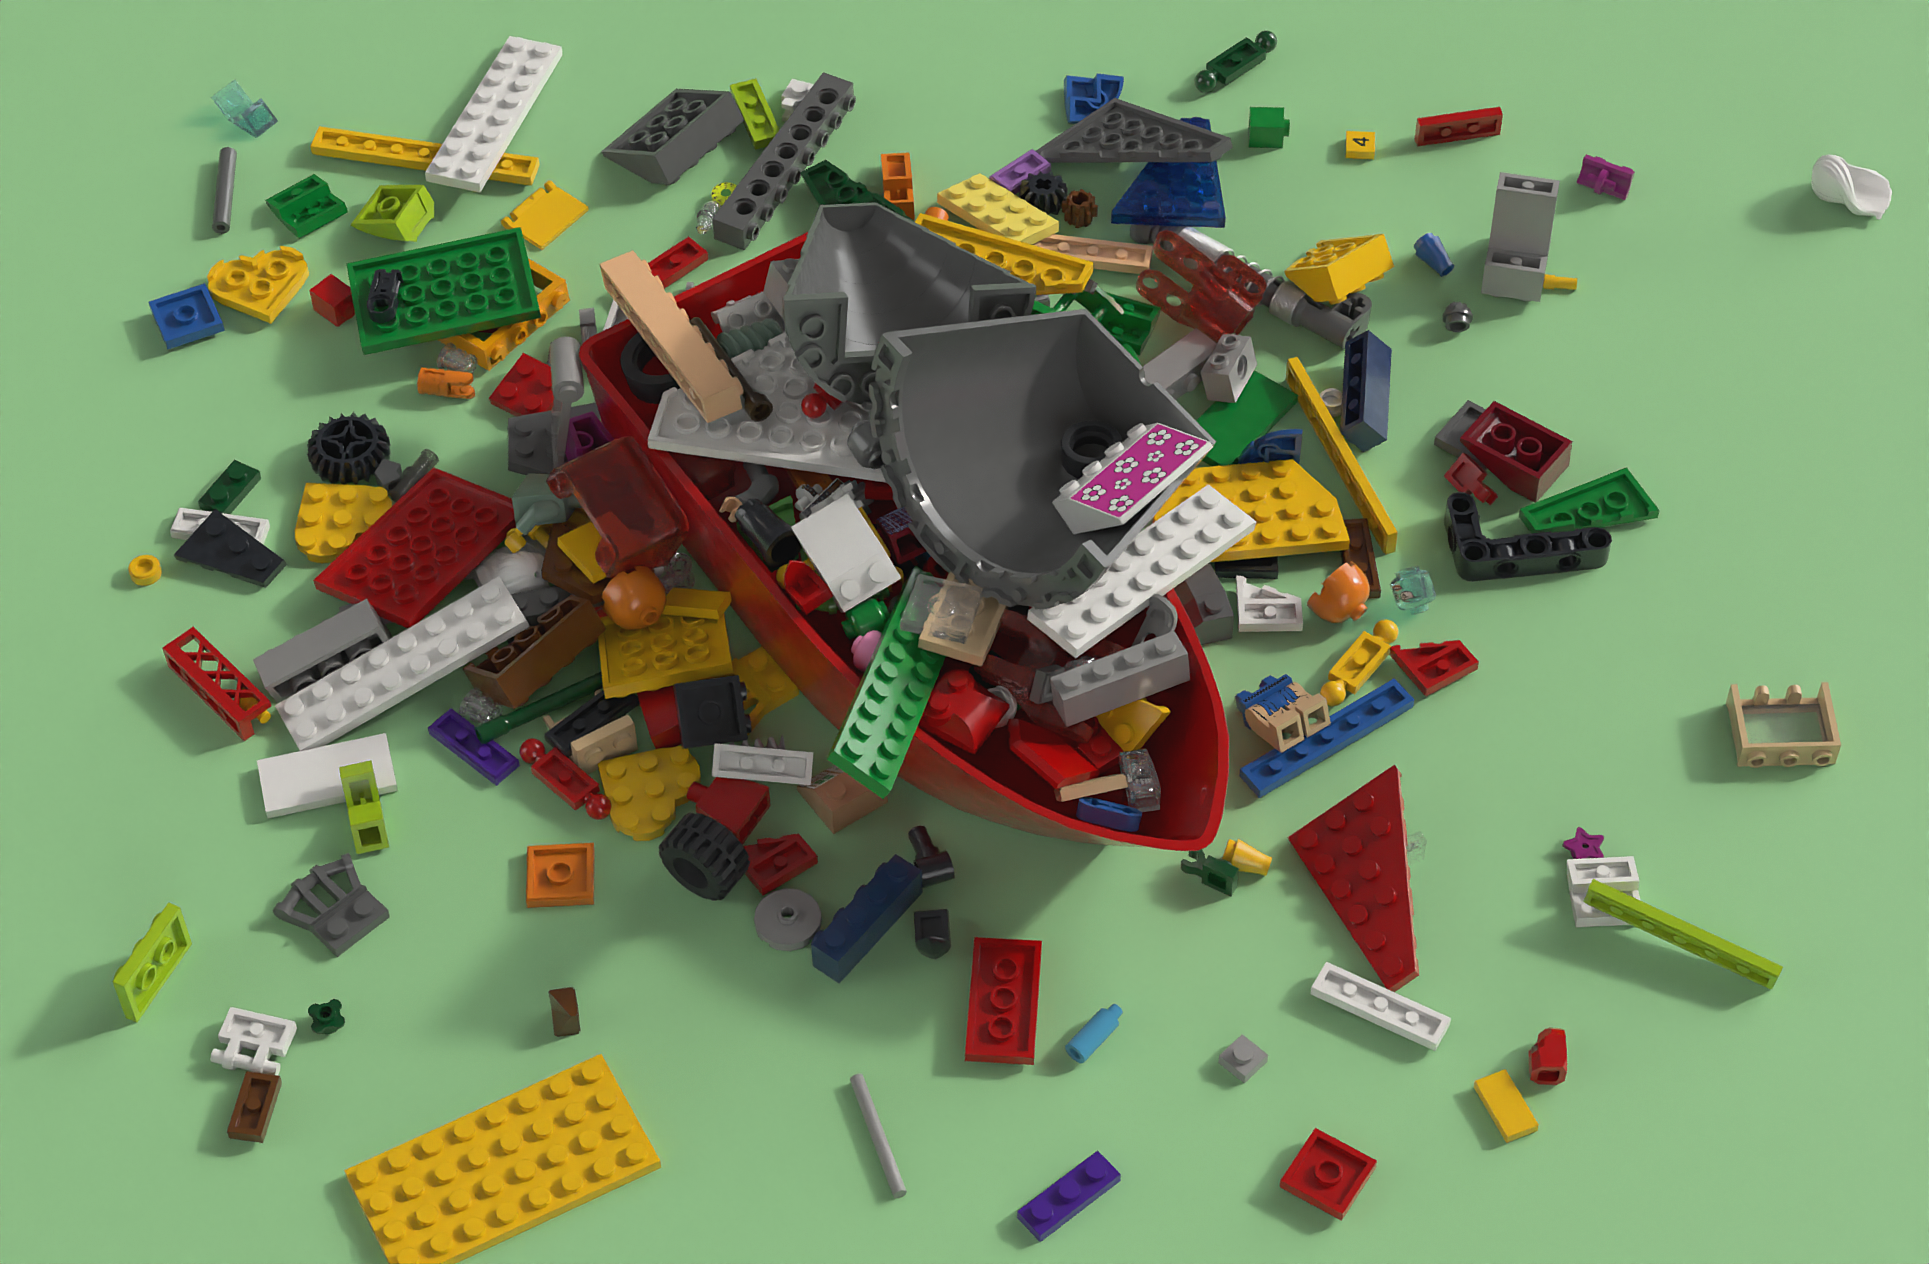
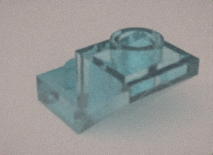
M236 80L231 81L211 97L228 121L255 138L278 122L262 98L252 102Z

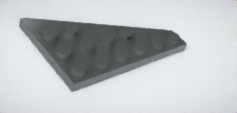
M1114 98L1035 152L1049 163L1213 162L1220 159L1223 154L1233 147L1229 137Z

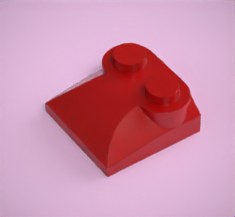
M953 669L945 673L933 688L918 727L975 755L1009 710L1010 704L975 684L974 677L968 671Z

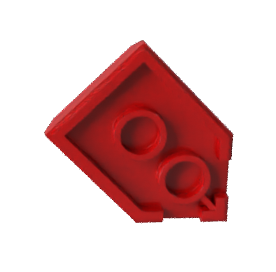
M1019 719L1008 720L1007 728L1011 733L1009 739L1010 750L1055 789L1098 777V769L1053 731Z

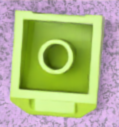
M379 185L350 226L385 239L417 242V237L431 218L434 219V201L424 185Z

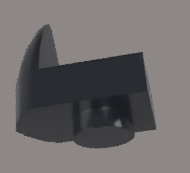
M948 909L914 912L917 950L922 955L931 959H937L946 954L951 948Z

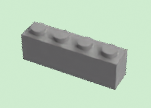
M1195 328L1143 366L1145 380L1150 384L1158 382L1177 400L1186 392L1193 391L1203 381L1201 371L1217 343Z
M1172 631L1050 677L1053 704L1066 727L1189 681L1190 670L1188 653L1176 633Z

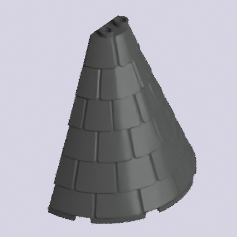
M878 203L820 205L807 234V239L801 249V257L788 282V290L785 296L782 297V314L785 331L795 352L794 354L813 381L840 401L845 402L848 400L860 404L865 410L870 411L872 409V401L869 397V384L874 382L876 378V370H872L871 367L882 334L890 331L1028 316L1032 312L1037 287L1011 275L1010 271L956 246V243L929 231V229Z

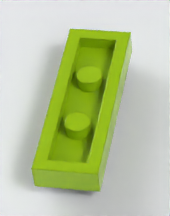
M757 78L731 84L730 92L742 114L744 126L755 150L767 147L778 133L779 128Z

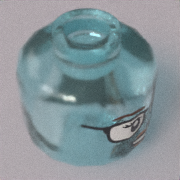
M1419 566L1408 567L1396 572V578L1391 581L1390 587L1397 607L1401 610H1410L1411 615L1429 610L1428 604L1436 598V591L1430 573L1426 570H1420Z

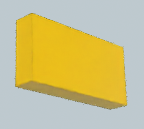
M673 587L666 596L667 601L662 614L720 619L732 602L730 592Z
M1506 1069L1475 1080L1474 1089L1506 1143L1538 1131L1539 1124Z

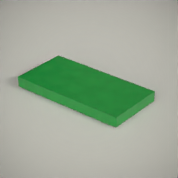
M1254 370L1236 403L1215 401L1196 420L1216 441L1213 448L1202 461L1212 467L1238 464L1243 449L1250 442L1267 434L1298 402V395Z

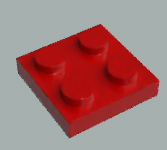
M522 353L490 395L489 400L491 404L516 417L551 411L554 400L551 366Z
M1315 1128L1281 1178L1280 1188L1342 1221L1376 1169L1377 1160Z

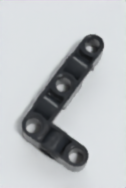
M1456 492L1447 499L1444 525L1457 573L1463 580L1474 582L1597 569L1606 565L1608 561L1612 536L1603 528L1591 527L1575 529L1574 531L1555 533L1550 531L1490 539L1482 535L1479 524L1480 515H1478L1472 496L1464 492Z

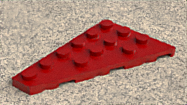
M1395 764L1287 837L1386 989L1392 992H1396L1419 976V965L1416 958L1417 943L1413 927V898L1409 882L1411 875L1406 848L1408 846L1407 830L1403 814L1405 808L1400 781L1402 774Z

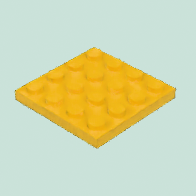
M723 613L720 619L661 614L654 624L635 631L619 627L608 616L600 618L606 628L598 636L603 690L606 699L613 697L621 698L642 691H656L676 683L696 681L710 677L719 678L725 674L734 673L725 613Z

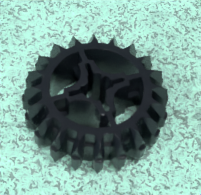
M353 411L347 417L342 413L337 419L329 416L327 424L319 422L318 430H312L311 439L308 440L307 456L309 462H311L312 470L315 474H319L322 481L329 480L331 484L338 482L348 484L353 482L355 485H358L360 480H365L369 483L370 476H375V471L382 460L390 459L391 452L389 446L391 444L383 425H379L376 418L369 420L366 413L357 417Z

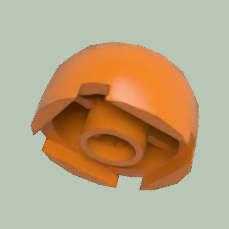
M1350 561V564L1346 562L1324 580L1321 594L1318 595L1314 592L1307 602V606L1324 621L1343 623L1349 618L1356 621L1368 609L1364 604L1369 597L1370 585L1363 571L1353 561Z
M640 565L634 567L637 571L629 574L625 570L618 573L608 583L602 593V599L605 601L602 610L619 627L634 631L654 624L664 611L667 601L665 588L661 580L649 567Z

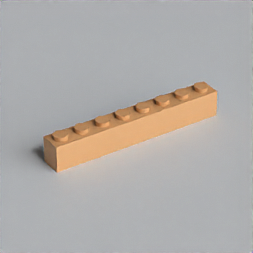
M632 250L600 263L605 289L706 422H712L741 410L740 395L743 394V388L739 379L736 376L732 378L723 359L718 360L711 343L704 342L699 328L696 325L692 326L690 324L686 311L683 308L679 309L672 293L665 292L660 278L652 275L645 259L641 260Z

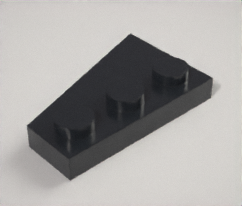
M216 509L174 554L176 560L185 563L187 561L211 571L230 574L233 578L265 588L287 565L284 559Z

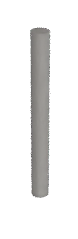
M855 1074L850 1078V1082L894 1198L903 1197L907 1191L863 1074Z

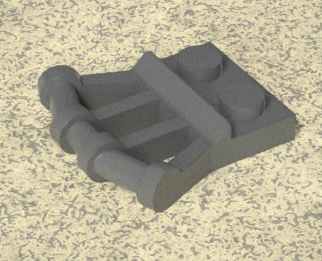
M349 853L341 855V859L312 867L309 870V875L302 880L298 878L291 883L292 888L284 900L278 902L273 909L274 915L279 919L312 932L337 957L390 918L388 909L367 890L365 885L360 884ZM346 871L353 890L346 894L329 877ZM319 884L337 902L328 908L310 890ZM301 898L319 916L313 918L293 909Z

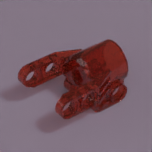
M1165 230L1158 233L1153 243L1156 257L1190 282L1193 287L1188 293L1162 272L1148 269L1142 271L1136 281L1137 292L1153 305L1161 307V311L1174 321L1193 329L1197 328L1215 343L1219 342L1223 334L1240 335L1254 317L1253 314L1256 306L1263 299L1262 296L1267 288L1265 279L1233 255L1221 256L1215 265L1210 258L1173 231ZM1163 240L1171 242L1174 245V250H1163L1159 242ZM1187 258L1195 260L1198 268H1187L1183 260ZM1228 267H1231L1233 269L1228 273L1223 271V269H1226ZM1242 275L1243 277L1240 283H1238L1236 280ZM1143 279H1154L1158 287L1153 289L1146 287L1143 284ZM1247 282L1256 284L1259 292H1248L1244 284ZM1169 295L1178 297L1181 305H1170L1166 297Z
M1005 609L1000 619L999 632L1009 635V647L1005 659L1003 660L991 654L987 655L982 667L975 665L974 670L981 675L982 681L993 686L1007 688L1035 725L1077 742L1088 744L1094 733V730L1089 725L1081 721L1066 727L1056 707L1047 703L1036 704L1029 700L1036 669L1057 664L1065 668L1064 671H1066L1067 662L1071 654L1031 623L1027 616ZM1102 639L1079 656L1095 661L1126 648Z

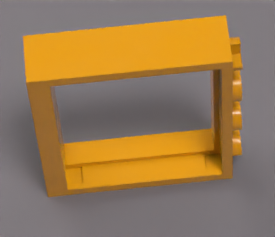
M528 258L534 286L543 290L537 295L541 318L501 326L485 341L470 333L439 339L438 341L490 371L570 301L566 280Z

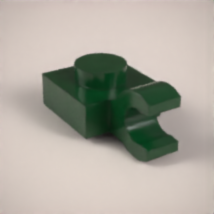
M1202 849L1189 851V857L1195 859V862L1182 859L1181 870L1183 872L1201 877V883L1230 897L1233 895L1238 884L1239 868L1226 860L1217 859L1210 855L1206 859Z

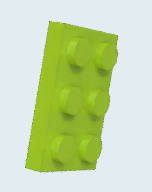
M168 902L163 911L156 914L152 920L151 928L143 939H139L136 942L127 962L115 972L112 982L125 1018L138 1023L192 945L179 906Z

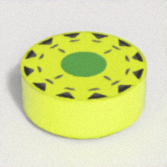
M729 182L716 185L711 193L713 205L720 209L737 185Z

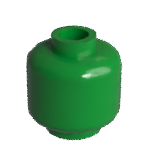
M869 597L845 611L846 620L841 622V625L848 640L853 638L856 640L858 636H864L872 630L882 633L890 613L883 601L878 602L873 597Z

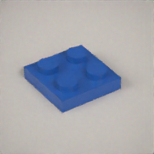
M205 283L148 302L167 349L225 331L223 322Z

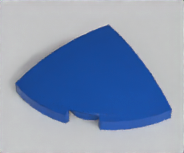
M1098 73L1094 78L1066 75L1064 79V101L1068 123L1076 124L1112 99H1118L1123 88L1124 77Z
M1303 429L1274 431L1250 442L1240 454L1238 464L1269 463V461L1291 459L1299 464Z

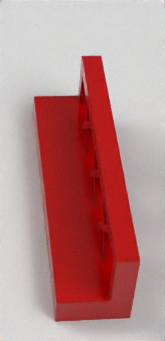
M194 626L162 647L168 667L243 741H246L255 734L251 721L271 707L270 700ZM193 639L199 644L198 652H184L181 649ZM202 661H217V671H203L201 669ZM221 679L236 680V690L222 689L220 687ZM241 698H255L258 701L257 704L247 711H244L239 706Z

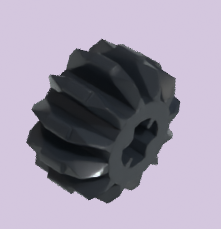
M1039 170L1037 175L1029 173L1028 177L1021 181L1019 197L1047 215L1050 213L1058 215L1060 209H1062V201H1067L1068 188L1066 183L1063 182L1062 177L1054 176L1052 171L1043 174Z

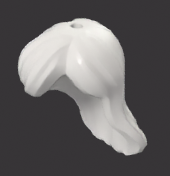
M1822 155L1813 166L1812 189L1821 200L1845 204L1856 215L1874 216L1877 220L1882 218L1885 210L1890 205L1892 195L1889 181L1884 176L1874 170L1850 165L1842 157L1836 155Z
M507 546L495 549L465 577V579H474L478 587H481L499 576L510 594L550 587L548 581L542 579L541 569L544 557L539 553L528 552L524 548H521L516 553H512Z

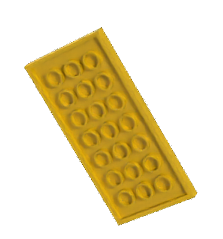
M599 1054L344 1171L389 1264H456L660 1169L661 1161L602 1054Z

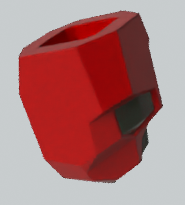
M1549 1027L1538 1034L1537 1043L1528 1052L1530 1080L1539 1085H1558L1565 1081L1567 1074L1565 1030Z

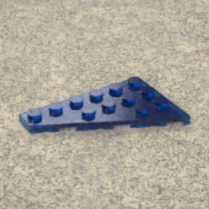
M1201 117L1180 119V121L1211 131L1210 119H1203ZM1217 161L1148 162L1113 208L1111 224L1225 228L1226 215Z

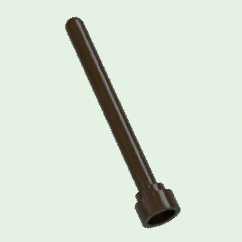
M694 317L690 324L692 326L696 325L699 328L705 343H711L718 360L723 359L732 378L736 376L739 379L743 388L742 396L745 399L744 409L751 420L760 422L767 419L773 411V405L767 396L753 390L700 318Z

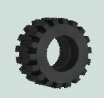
M700 813L684 815L658 847L659 856L669 873L692 893L712 901L724 899L750 866L748 853L736 836L721 823Z

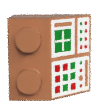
M835 765L812 777L811 785L800 784L797 786V791L833 834L888 803V795L882 799Z

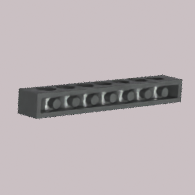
M824 72L821 74L713 217L715 240L745 250L751 241L757 239L765 222L771 220L774 210L780 203L785 201L791 187L799 182L801 178L800 172L804 171L807 166L812 165L815 155L820 148L826 146L829 136L840 127L843 117L848 111L851 112L856 103L853 82Z

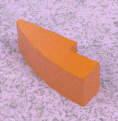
M909 152L881 154L884 198L902 209L906 216L915 221Z

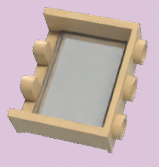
M1821 682L1816 698H1802L1801 687L1799 685H1791L1787 689L1785 698L1769 699L1768 687L1764 685L1758 686L1755 689L1753 699H1740L1738 685L1731 684L1726 706L1729 711L1737 754V767L1826 766L1828 764H1836L1841 742L1828 682Z

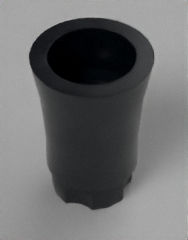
M752 498L748 499L746 503L740 505L735 513V518L738 520L737 523L757 547L770 567L777 568L786 565L799 554L802 546L792 531V526L776 515L769 506L763 504L759 499Z

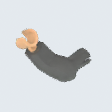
M743 462V467L752 484L747 491L735 497L729 496L725 498L719 511L721 513L724 511L730 512L729 521L735 522L737 520L735 518L737 509L740 505L746 503L748 499L756 498L763 504L769 505L778 494V478L769 474L765 465Z

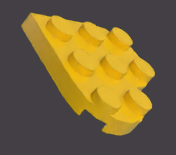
M279 246L280 250L270 251L266 254L262 250L253 258L241 255L239 260H231L224 263V260H220L210 269L207 275L208 290L211 298L220 304L271 324L304 285L309 276L308 265L301 252L287 246Z
M305 483L295 527V542L298 550L307 555L309 561L321 564L332 563L393 506L387 490L383 487L367 485Z
M682 746L654 749L598 763L604 795L610 799L612 804L609 814L611 822L618 833L621 831L625 835L633 836L634 841H650L665 834L664 829L676 818V807L690 801L686 797L690 785L694 781L701 783L699 764L695 757L690 754L689 749H682Z

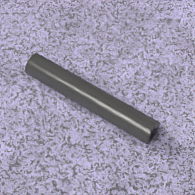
M230 147L222 148L219 153L212 229L219 234L227 233L230 230L237 159L236 150Z

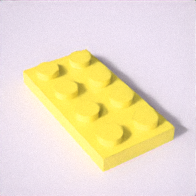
M981 173L937 193V203L985 232L1031 245L1059 232V221Z

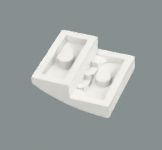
M1634 856L1567 859L1568 885L1575 926L1630 925L1585 904L1583 901L1593 879L1640 900L1638 891L1640 880Z

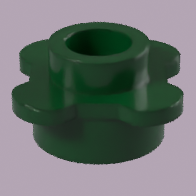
M332 999L328 1003L320 1005L315 1003L308 1008V1014L313 1019L311 1029L314 1033L332 1034L344 1026L345 1018L341 1016L340 1009L342 1004L339 1000Z

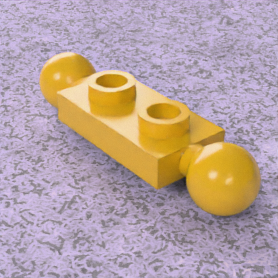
M1388 619L1378 621L1373 628V635L1363 631L1332 667L1328 674V680L1330 681L1326 682L1320 690V695L1326 698L1328 706L1340 705L1345 699V690L1355 695L1390 654L1391 646L1389 644L1393 643L1398 637V627L1393 621Z

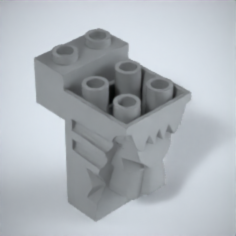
M1500 172L1489 247L1484 267L1482 294L1540 302L1551 243L1559 180Z

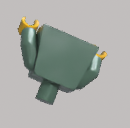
M528 473L512 496L517 528H513L507 533L505 545L512 553H516L527 542L522 534L528 535L535 525L563 523L568 521L576 508H589L591 505L590 490L576 489L575 479L571 475Z

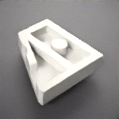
M1236 576L1239 632L1302 631L1301 598L1288 593H1280L1275 588L1264 585L1261 589L1246 583L1245 577Z

